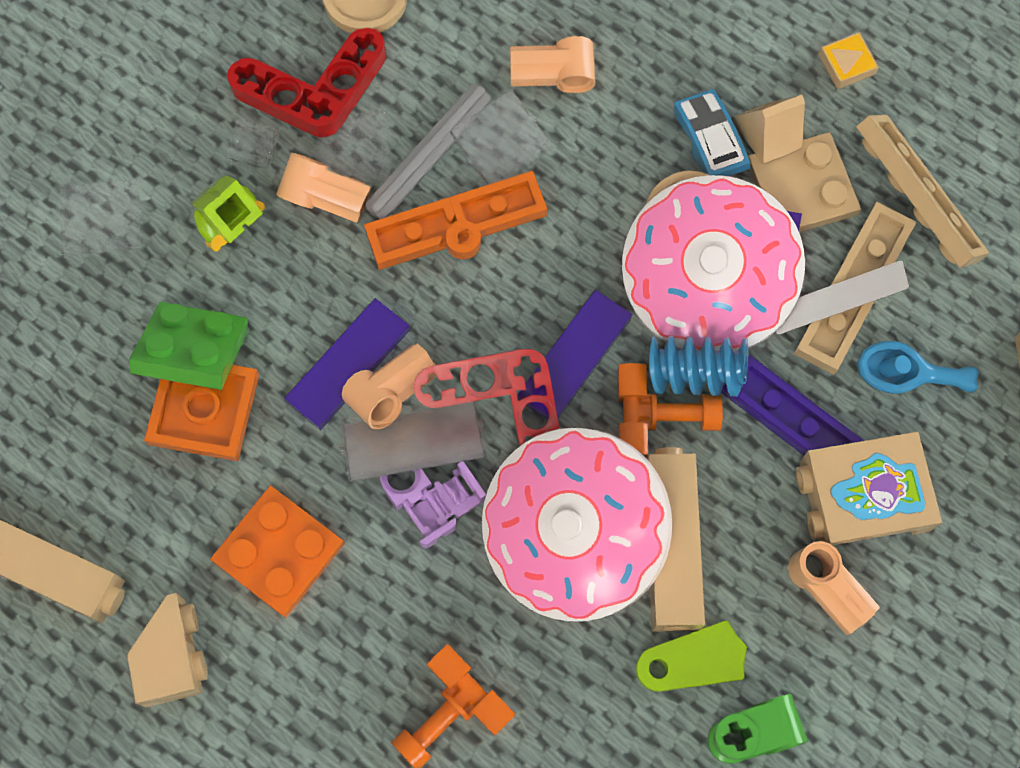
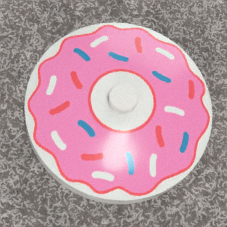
M708 175L686 179L673 184L653 197L644 206L634 220L625 241L622 256V273L626 295L636 316L661 341L666 343L668 336H673L677 349L682 350L686 338L692 337L696 350H701L705 337H710L714 350L719 351L724 338H729L733 351H738L743 338L748 339V349L770 337L788 318L798 300L803 285L805 256L802 240L794 221L773 196L760 187L741 179Z
M565 428L549 431L530 439L514 450L502 463L494 475L486 494L482 513V533L485 551L496 576L507 591L520 603L552 619L574 622L590 621L623 610L637 601L651 587L667 559L672 537V514L664 484L651 463L637 449L624 440L605 432L585 428Z

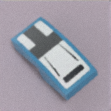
M714 89L674 102V114L692 142L693 157L703 173L731 176L750 169V161L740 136Z

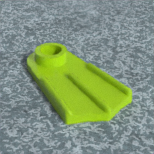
M723 621L647 649L639 656L636 662V676L646 689L654 692L740 681L744 679V662L747 646L737 636L729 622ZM652 661H659L664 665L665 675L663 678L657 679L650 674L649 665Z

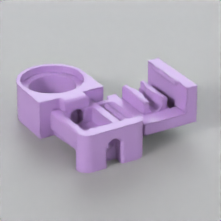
M464 461L458 463L457 469L452 471L454 475L452 479L443 483V485L438 480L434 483V488H432V483L422 468L411 469L415 474V481L410 488L402 491L396 490L389 485V474L380 475L382 488L395 509L398 511L404 507L424 537L420 540V546L423 548H430L437 543L438 538L443 535L448 536L454 532L457 527L456 518H460L485 501L486 493ZM462 476L474 495L470 496L458 477ZM455 515L456 518L448 522V519Z

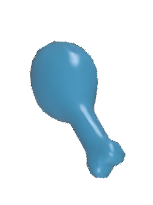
M883 341L870 345L862 351L856 363L859 376L869 386L886 393H905L925 383L955 386L969 393H973L978 389L976 379L978 378L979 371L976 367L966 366L956 369L935 366L924 360L913 348L896 341Z

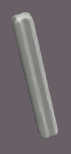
M472 84L365 204V208L374 218L379 220L390 216L491 101V97L485 88L481 85Z

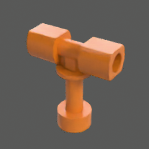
M626 363L618 365L617 399L623 402V423H619L618 438L632 445L645 458L648 456V431H656L657 421L700 422L701 431H721L723 418L721 394L719 396L701 394L700 403H657L656 394H647L646 364Z
M448 644L426 664L446 686L440 693L446 702L412 736L404 729L390 742L414 768H422L432 758L426 749L459 715L466 721L474 715L493 736L516 715L493 690L487 693L469 674L471 667Z

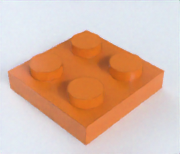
M233 365L222 390L160 379L144 441L150 446L238 462L260 375L258 370Z
M270 485L210 560L276 612L287 618L345 545V542Z

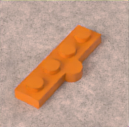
M532 170L366 223L364 228L378 269L382 270L447 249L457 259H470L479 252L481 237L546 217L548 209Z

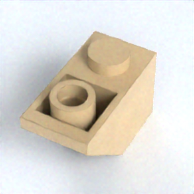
M177 593L169 594L165 597L127 654L135 704L143 707L203 694L201 681L208 679L204 654L202 651L195 652L192 633L199 632L195 607L193 604L186 605V600Z

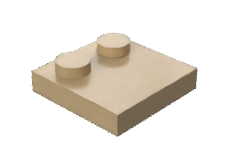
M831 132L804 139L802 149L764 164L756 154L748 155L750 161L749 171L754 184L773 196L786 211L802 214L799 232L859 215L861 211L860 204Z

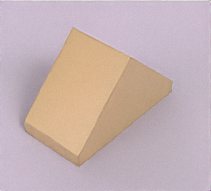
M802 94L768 102L731 117L735 128L763 164L802 149L805 101Z

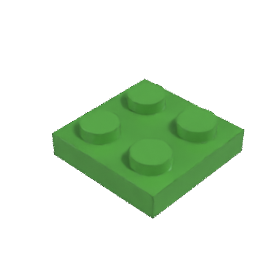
M159 302L129 358L130 373L222 390L246 337L248 318L224 312L186 307L180 304Z

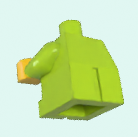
M227 175L216 179L191 202L196 208L193 217L197 229L206 240L207 247L215 252H218L227 242L231 243L245 230L242 226L246 225L249 227L263 214L262 211L265 209L264 203L257 200L251 190L240 185L236 179Z

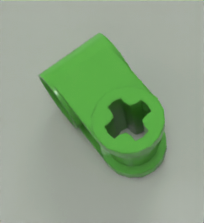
M791 694L758 703L749 709L726 716L713 725L707 738L708 749L712 756L719 762L726 764L738 763L763 754L771 755L808 742ZM730 731L732 734L740 733L743 737V742L738 744L736 748L734 744L726 745L723 741V736Z

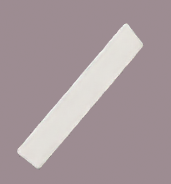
M903 261L891 263L798 297L788 318L776 330L777 334L788 332L907 289L909 284Z

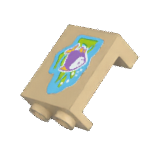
M919 432L810 450L800 460L801 466L796 467L798 488L801 494H808L812 510L807 512V525L813 540L819 539V541L835 546L910 531L912 535L930 532L942 523Z

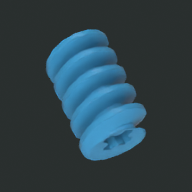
M653 336L649 354V372L655 393L664 394L670 382L674 394L682 395L688 383L693 395H701L707 382L712 396H719L724 383H726L730 396L737 397L743 384H746L748 371L747 338H743L738 351H733L729 338H724L720 350L715 351L710 337H705L701 350H696L692 337H687L681 350L677 349L673 336H668L664 349H659L656 337Z

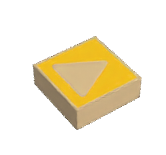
M860 32L822 46L818 54L837 90L875 75L879 68Z

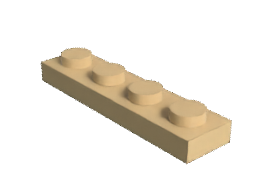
M869 115L856 126L864 137L862 143L865 149L874 158L880 159L889 171L887 174L888 180L897 191L906 194L914 205L913 213L916 219L924 227L931 228L940 241L939 249L948 261L962 268L974 265L990 254L888 115Z
M876 201L831 285L896 262L916 221ZM874 301L810 323L794 355L835 375Z

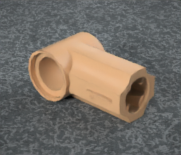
M571 36L559 40L556 45L510 46L511 86H557L559 90L566 93H584L591 90L595 86L593 42L585 37Z
M291 152L276 195L294 204L314 209L315 206L358 223L365 211V204L370 198L372 186L330 171L327 165Z
M418 343L411 345L375 373L370 370H361L353 374L343 386L342 399L372 429H384L397 419L402 409V402L414 394V381L417 374L422 369L436 364L431 360L427 351ZM437 373L429 374L428 382L426 384H422L421 388H423L425 385H427L429 382L437 377Z
M823 541L813 542L795 552L790 558L788 572L793 583L799 588L807 590L845 635H850L860 626L864 625L880 608L842 565L841 555L831 544ZM808 555L816 556L822 562L824 571L821 578L813 576L806 568V558Z

